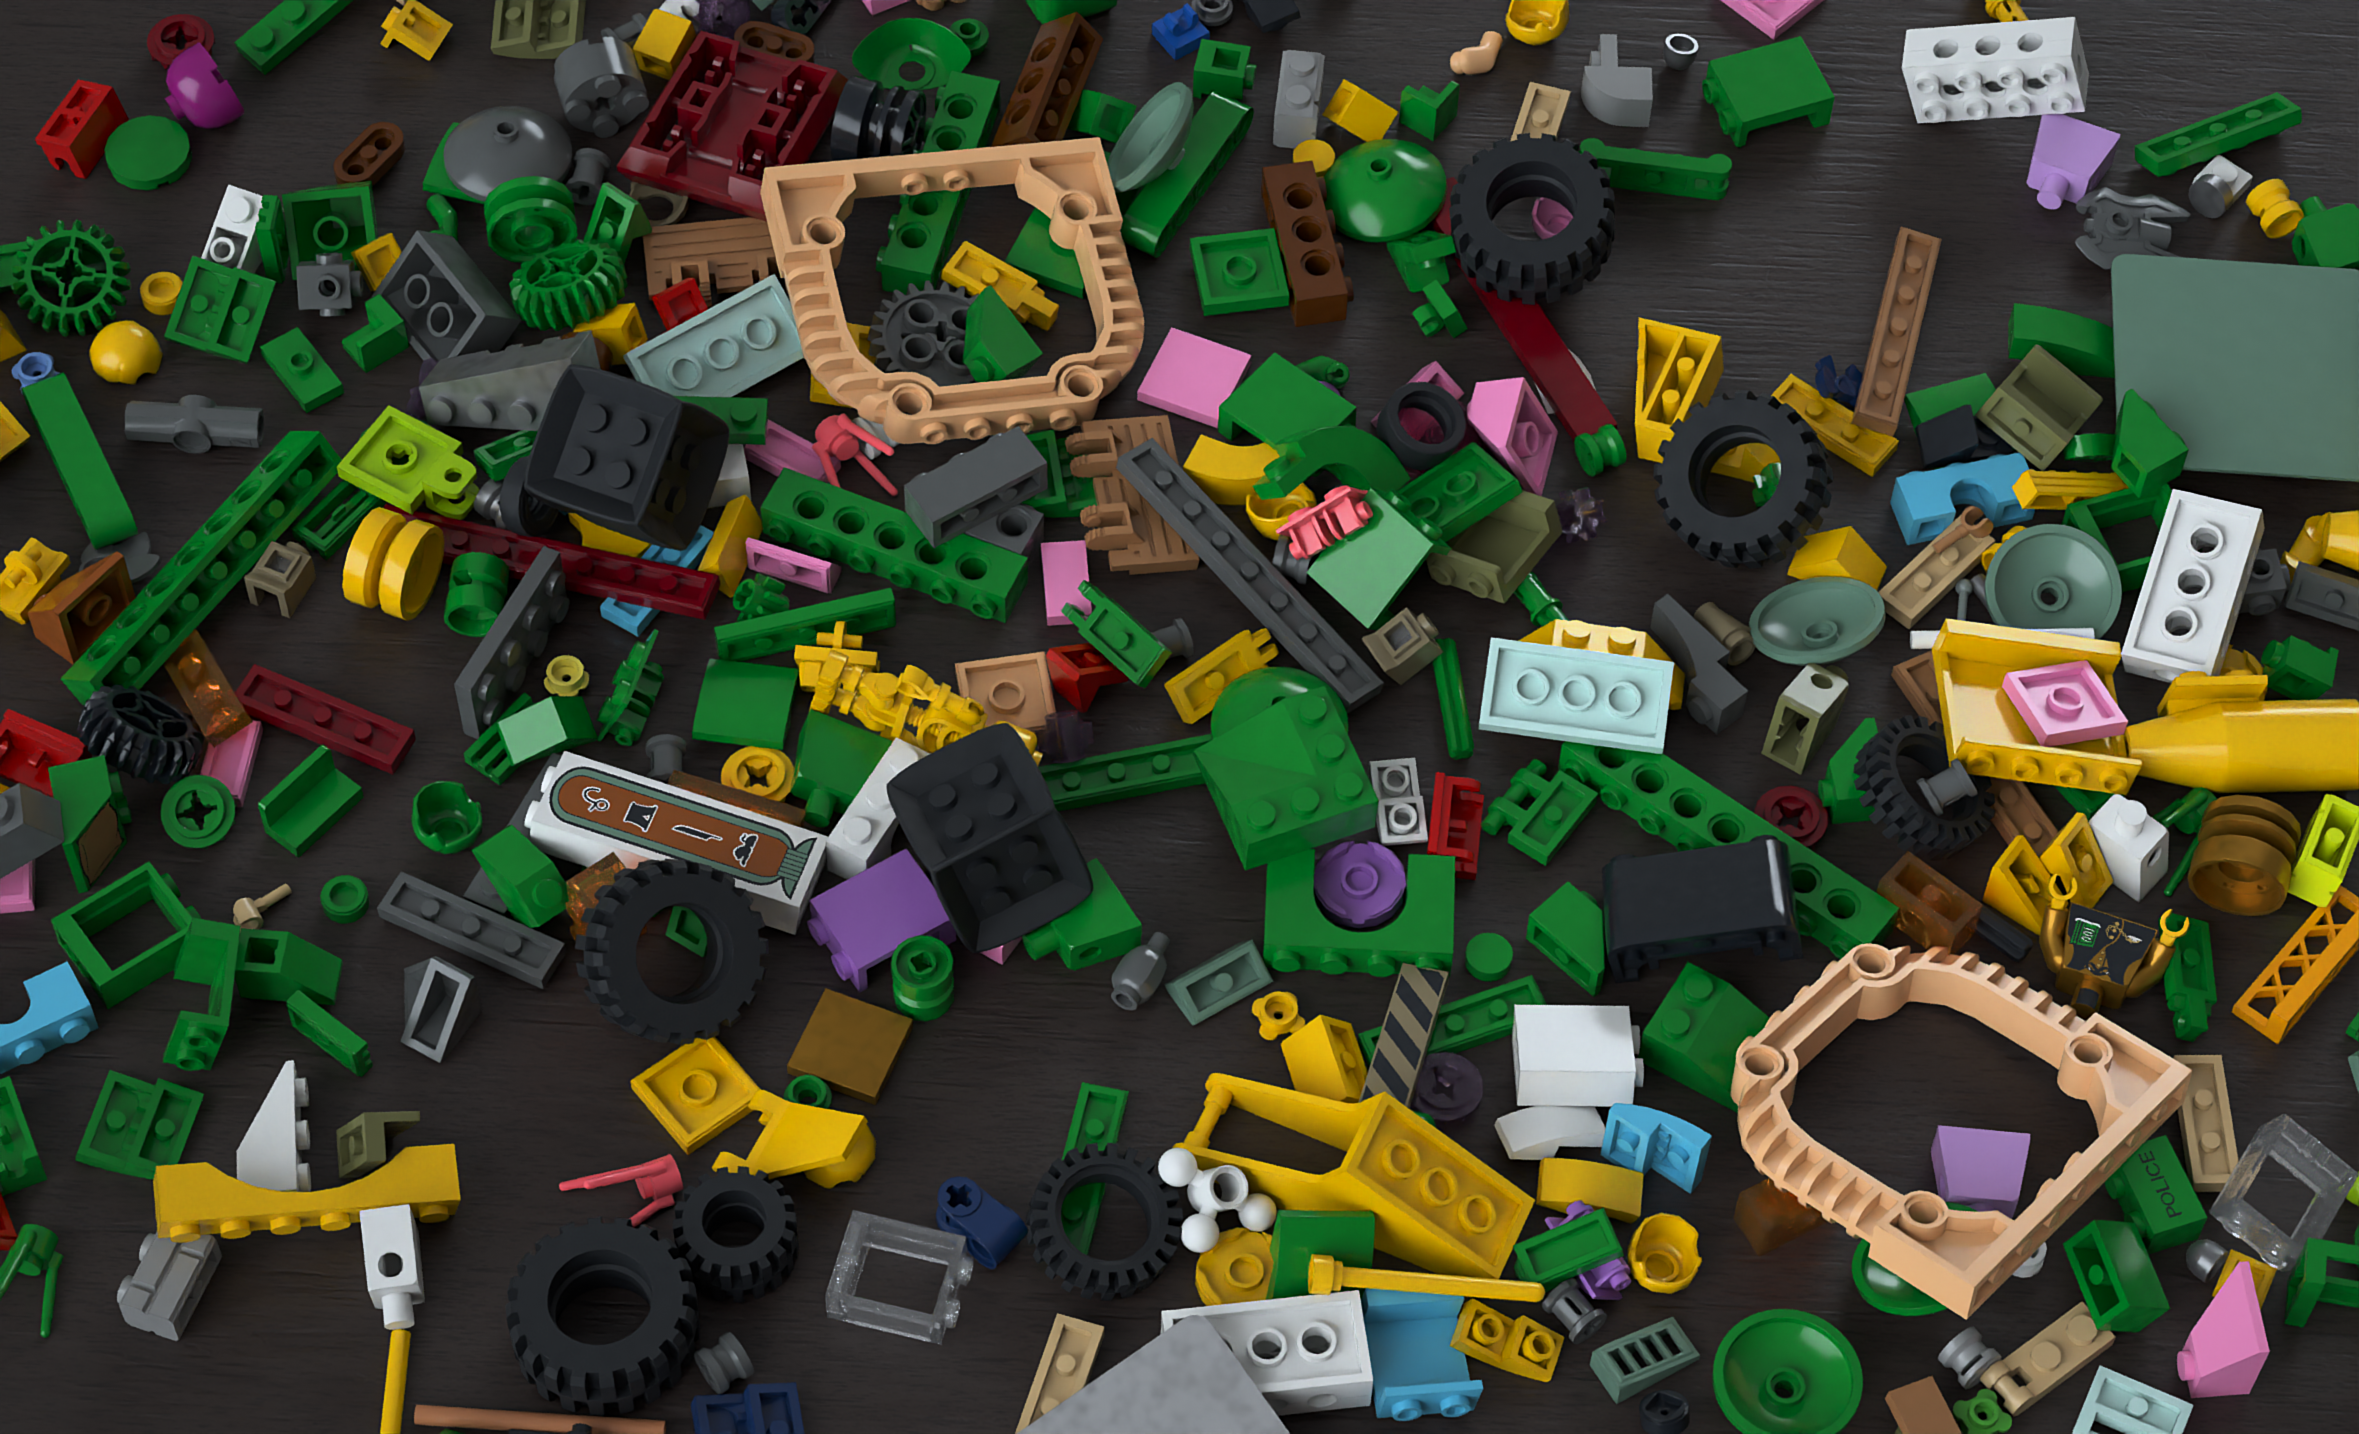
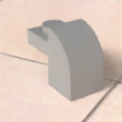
M1600 34L1598 51L1590 52L1589 66H1584L1581 98L1584 106L1594 117L1611 125L1649 127L1653 102L1652 68L1618 67L1616 34Z

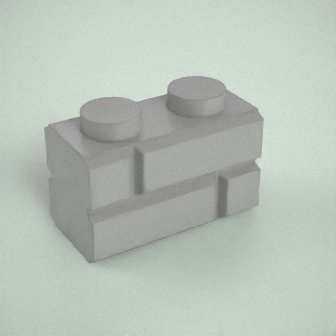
M1296 50L1283 51L1274 115L1273 145L1296 148L1303 141L1316 140L1325 55Z
M157 1232L156 1234L149 1233L140 1248L139 1260L141 1263L134 1276L127 1275L118 1290L117 1302L125 1322L130 1326L148 1332L153 1331L156 1335L174 1341L180 1340L222 1258L217 1239L212 1235L205 1234L192 1242L176 1243L172 1242L170 1237L158 1238Z

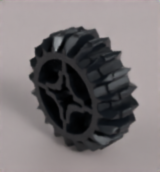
M113 685L112 688L101 686L99 691H94L90 699H87L77 728L81 735L80 741L88 746L90 754L104 755L107 764L115 767L117 771L126 772L133 779L136 777L144 778L148 783L158 780L162 784H169L170 781L178 782L184 777L189 776L192 769H195L198 764L205 740L201 733V726L193 722L194 717L191 714L182 712L180 705L171 704L165 700V697L155 696L150 690L146 692L139 691L134 686H129L128 689L121 685Z

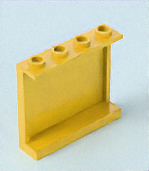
M1945 619L1932 647V655L1949 767H1951V761L1958 758L1967 774L2127 795L2142 767V760L2127 758L2123 735L2043 747L2039 744L2002 687L2005 675L2009 672L2087 660L2118 705L2112 674L2122 657L2119 642Z

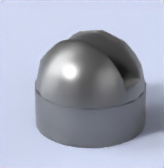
M1685 34L1669 35L1666 38L1663 49V58L1666 64L1676 70L1688 68L1696 58L1698 43L1694 38Z
M2197 1240L2187 1250V1267L2196 1277L2207 1283L2220 1270L2229 1252L2211 1240Z

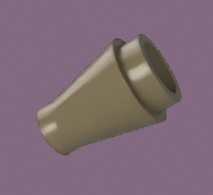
M1707 602L1696 610L1693 618L1730 651L1729 665H1738L1750 657L1756 647L1750 634V627L1719 609L1713 602Z

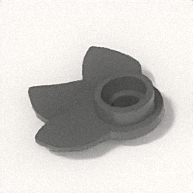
M142 532L114 546L111 544L96 551L92 543H90L81 555L82 564L79 572L118 551L124 556L131 583H135L153 573L159 566L161 558L159 555L151 554L150 538L147 532Z

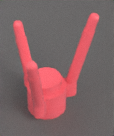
M845 413L829 416L818 425L815 431L817 442L813 444L812 449L820 458L828 482L831 485L841 488L830 457L835 456L841 461L854 457L891 496H897L898 490L859 449L858 439H862L888 456L894 454L892 447L853 423Z
M671 1154L641 1165L564 1181L559 1184V1189L561 1191L577 1188L593 1189L635 1179L643 1199L649 1197L654 1199L652 1203L629 1218L631 1219L632 1227L635 1228L659 1210L675 1205L672 1194L683 1190V1182L674 1158Z

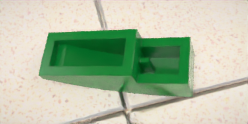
M2014 303L2008 324V359L2023 360L2035 345H2040L2075 375L2115 378L2112 327L2070 312Z

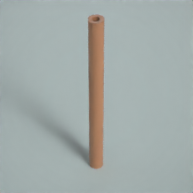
M416 1405L414 1413L415 1425L505 1431L515 1429L566 1434L572 1431L574 1424L582 1423L592 1427V1434H666L665 1420Z

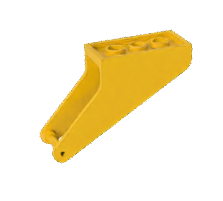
M1212 1073L1209 1075L1205 1083V1087L1209 1092L1204 1101L1205 1109L1194 1130L1187 1134L1184 1142L1176 1143L1173 1148H1184L1190 1151L1197 1161V1168L1199 1170L1205 1171L1223 1165L1235 1166L1244 1173L1247 1179L1248 1195L1263 1193L1274 1201L1276 1208L1281 1210L1373 1211L1375 1216L1374 1248L1436 1274L1490 1279L1500 1278L1535 1199L1384 1091L1362 1102L1352 1104L1226 1074ZM1231 1104L1346 1151L1347 1154L1339 1168L1325 1174L1315 1175L1207 1148L1210 1144L1209 1137L1220 1115L1225 1114Z

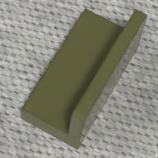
M420 1111L364 1112L336 1130L339 1178H358L385 1162V1139L395 1138L419 1123Z

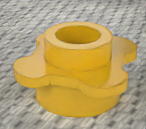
M1277 991L1269 993L1264 998L1255 1000L1252 1005V1013L1259 1018L1261 1024L1259 1033L1266 1040H1275L1278 1035L1288 1032L1293 1034L1305 1026L1304 1018L1298 1015L1297 997L1290 992ZM1282 1014L1283 1017L1281 1019H1276L1274 1015Z

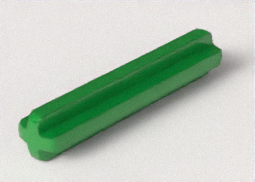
M1452 638L1436 639L1443 653L1433 660L1449 756L1455 760L1461 758L1468 759L1473 755L1474 742L1456 642Z

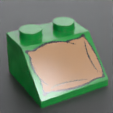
M104 755L48 767L53 798L60 801L64 832L62 846L79 894L88 892L127 844L124 825L132 823L127 797L124 796L119 771L110 773Z

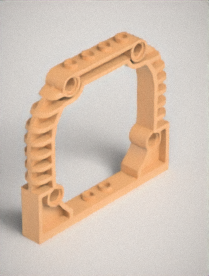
M1100 137L765 167L760 194L780 278H785L802 353L811 370V374L817 382L821 383L828 390V394L838 403L857 409L858 415L866 420L883 424L886 435L893 441L901 444L923 442L926 444H938L944 440L960 438L978 440L988 435L1006 433L1017 426L1020 427L1024 434L1044 429L1067 430L1073 426H1080L1082 421H1091L1096 413L1099 400L1111 393L1133 368L1139 356L1144 338L1143 309L1132 275V268L1128 261L1125 243L1120 232L1123 219ZM1015 184L1018 198L1033 205L1051 219L1049 234L1052 240L1058 246L1065 249H1073L1096 326L1097 343L1094 349L1089 353L1072 354L1060 358L1051 366L1047 376L939 387L929 377L916 372L884 373L859 352L847 328L833 271L840 262L845 239V228L842 222L852 213L854 199L899 194L918 195L923 192L942 190L955 192L965 188Z
M1860 944L1851 949L1838 962L1836 960L1831 961L1824 969L1821 977L1813 985L1802 987L1795 996L1793 1003L1783 1012L1778 1010L1773 1013L1762 1031L1755 1037L1748 1036L1739 1046L1736 1053L1730 1095L1738 1105L1737 1122L1741 1144L1744 1151L1755 1162L1754 1167L1761 1175H1767L1772 1179L1777 1189L1783 1193L1791 1192L1798 1197V1202L1806 1208L1813 1206L1822 1212V1217L1831 1224L1838 1222L1846 1228V1233L1853 1238L1859 1239L1861 1237L1869 1242V1258L1967 1320L2184 1103L2193 1070L2096 1012L2087 1021H2084L2076 1016L2077 1011L2071 1006H2059L2052 1001L2053 997L2051 994L2044 990L2037 993L2029 988V982L2020 976L2012 978L2005 973V967L1996 962L1988 965L1979 961L1980 957L1978 954L1965 952L1961 956L1949 954L1948 947L1934 946L1924 953L1910 954L1911 948L1909 945L1888 950L1878 944ZM1906 1002L1946 1005L1976 1018L2059 1070L2057 1083L2060 1089L2075 1099L2087 1100L2097 1123L2099 1137L2083 1153L2075 1152L2069 1158L2062 1174L2056 1180L2052 1178L2046 1180L2039 1189L2035 1201L2015 1220H2012L1998 1210L1983 1212L1948 1209L1942 1198L1928 1191L1919 1190L1910 1192L1907 1195L1900 1194L1821 1145L1791 1119L1788 1112L1792 1105L1798 1072L1856 1019L1877 1020L1886 1018L1897 1012Z

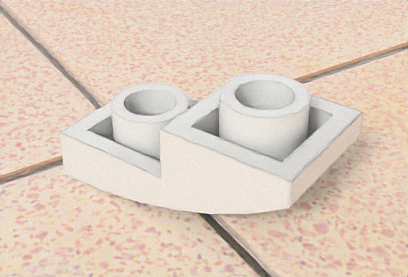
M1415 758L1370 761L1368 766L1370 783L1379 800L1376 823L1381 845L1390 846L1427 842L1428 835L1423 796H1420Z
M1533 1106L1497 1118L1494 1124L1509 1158L1522 1160L1554 1158L1559 1146L1602 1147L1606 1129L1595 1106Z

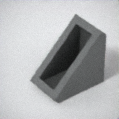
M437 956L404 968L405 1030L400 1042L441 1063L446 1060L482 1012L476 977Z

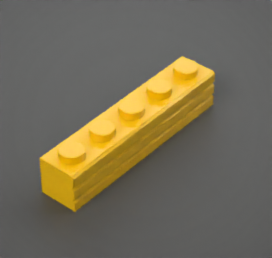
M2034 469L2023 472L2012 486L2022 509L2066 510L2067 504L2129 488L2115 472L2110 474L2098 472L2080 473L2077 471L2056 472L2055 470L2035 471Z

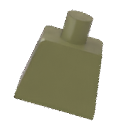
M1808 663L1779 696L1761 754L1802 775L1838 722L1849 688L1847 674L1837 666L1830 665L1823 668L1815 663ZM1809 718V722L1800 732L1797 729L1796 723L1800 719Z

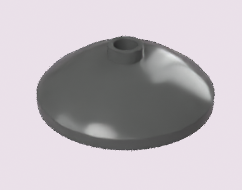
M499 106L480 111L457 125L447 138L443 156L445 170L451 182L464 194L485 202L488 194L498 185L514 178L538 176L551 178L562 183L571 168L573 154L567 132L552 117L526 107Z

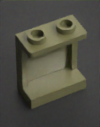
M2035 345L1975 416L2037 468L2044 471L2102 403L2103 398L2040 345Z
M1522 490L1521 494L1451 538L1447 545L1452 549L1447 555L1431 552L1426 558L1431 579L1436 580L1442 585H1451L1469 591L1477 597L1489 598L1505 604L1563 532L1555 501Z

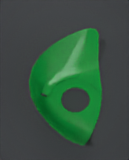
M900 18L885 23L862 40L852 55L854 67L865 78L880 81L885 89H892L893 86H902L907 91L913 89L928 90L944 86L948 82L951 71L961 73L971 59V52L968 46L958 36L942 25L920 18ZM910 44L912 45V51L909 49ZM917 62L925 68V75L918 81H906L900 77L899 69L905 63Z

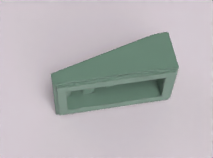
M1670 1317L1594 1350L1591 1356L1590 1367L1617 1405L1699 1360L1700 1354L1674 1317ZM1669 1334L1681 1353L1673 1356L1662 1340V1337ZM1653 1343L1664 1360L1657 1362L1647 1348V1345ZM1637 1351L1647 1367L1641 1369L1632 1354ZM1623 1360L1631 1373L1625 1376L1616 1362Z

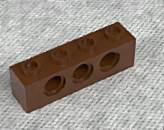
M1078 12L1040 26L991 147L1063 140L1103 41L1098 32Z
M1312 160L1262 167L1261 196L1269 227L1275 229L1295 327L1346 320L1347 302H1353L1354 300L1353 285L1350 276L1343 277L1341 268L1345 266L1344 252L1341 242L1334 243L1333 235L1336 233V225L1332 209L1326 210L1324 202L1327 201L1324 177L1316 176Z

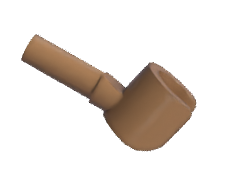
M1969 506L1961 514V524L1932 546L1936 553L1940 554L1969 534L1975 538H1984L1992 532L1993 522L1989 518H1985L1977 525H1973L1975 520L1984 513L1979 507Z

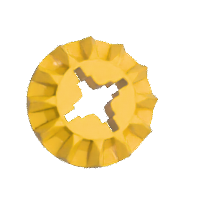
M754 746L742 748L732 754L722 768V790L727 794L731 804L737 803L742 805L748 811L751 808H762L765 812H768L772 805L776 803L784 804L791 788L793 764L778 749ZM749 774H754L758 778L766 774L768 788L758 783L751 787Z

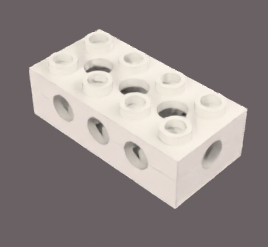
M2075 17L1909 29L1906 31L1902 71L1917 123L2085 112L2089 72Z
M2177 489L2172 490L2121 652L2125 672L2172 683L2174 678L2179 677L2180 674L2190 671H2202L2207 676L2220 675L2265 529L2262 509ZM2203 547L2215 548L2213 551L2208 553L2198 552V550ZM2194 587L2202 589L2197 594L2184 593L2186 590ZM2177 629L2190 630L2187 634L2182 636H2174L2171 634L2173 631Z
M1359 1290L1335 1292L1330 1295L1316 1294L1166 1310L1161 1313V1334L1187 1316L1200 1315L1207 1318L1277 1416L1370 1406L1373 1375Z

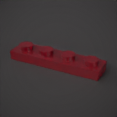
M256 664L252 666L231 697L233 708L320 745L324 744L332 750L394 775L416 741L415 732L411 728Z

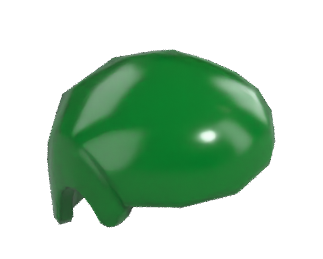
M438 780L425 785L413 798L411 822L414 833L421 843L435 853L456 854L471 847L482 833L481 805L478 801L473 802L467 796L465 787L461 783Z

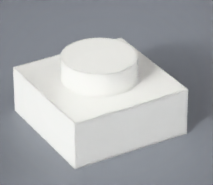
M2217 155L2194 178L2193 183L2205 174L2219 176L2231 188L2234 203L2250 187L2253 176L2223 156Z

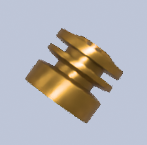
M2232 795L2220 797L2209 803L2203 813L2202 827L2198 833L2199 844L2193 853L2188 873L2189 888L2198 899L2209 906L2235 915H2266L2280 909L2286 900L2292 875L2291 865L2296 858V848L2300 842V823L2291 812L2282 806L2260 797Z

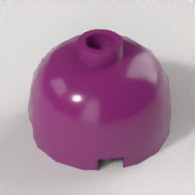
M200 42L192 47L190 46L173 59L166 75V83L170 95L164 99L178 120L185 116L197 127L204 129L220 128L238 119L245 111L227 80H224L217 69L218 66Z

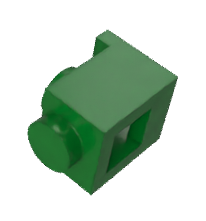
M1201 39L1194 67L1193 97L1201 99L1202 93L1210 95L1216 91L1230 98L1242 100L1245 89L1253 90L1256 80L1257 65L1250 64L1251 46Z
M2292 635L2282 643L2276 640L2270 641L2261 657V663L2264 665L2262 675H2267L2268 685L2266 687L2293 700H2316L2333 686L2339 650L2330 647L2323 651L2312 646L2309 642Z

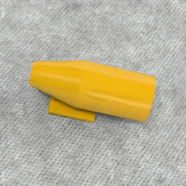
M2235 670L2226 673L2224 676H2207L2202 671L2185 672L2180 674L2179 677L2174 678L2157 707L2158 716L2163 717L2126 727L2123 737L2127 758L2142 760V767L2137 774L2138 776L2191 788H2206L2210 792L2217 794L2359 790V702L2356 699L2260 701L2259 697L2268 685L2267 675H2253L2248 670Z

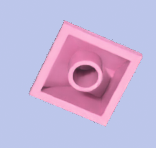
M1524 377L1476 382L1472 400L1467 405V419L1470 426L1474 427L1484 444L1501 465L1519 481L1522 490L1542 496L1558 434L1557 429Z
M2249 1261L2237 1264L2190 1332L2183 1350L2177 1354L2178 1374L2182 1381H2187L2191 1398L2249 1394L2270 1352Z

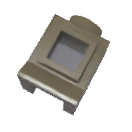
M271 541L254 569L245 575L244 580L251 604L259 606L265 597V591L273 593L278 597L282 616L291 618L315 581L316 574L312 557L303 546L295 542H288L284 546Z
M1407 607L1376 632L1362 638L1383 671L1400 685L1443 653V650L1434 639L1440 633L1432 621L1424 613L1416 616Z

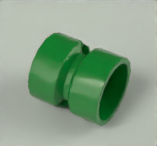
M481 552L461 554L454 559L451 564L448 584L450 591L446 598L444 611L445 624L451 630L469 637H485L505 606L504 598L508 591L510 570L509 566L502 559Z
M918 935L906 939L897 946L892 955V986L896 1007L904 1016L914 1021L927 1022L938 1019L948 1012L954 1000L952 954L943 941L932 936Z

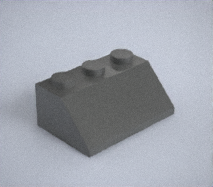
M417 230L372 295V297L380 294L404 320L408 342L431 370H433L440 359L486 350L490 353L500 352L521 322L519 316L453 236Z

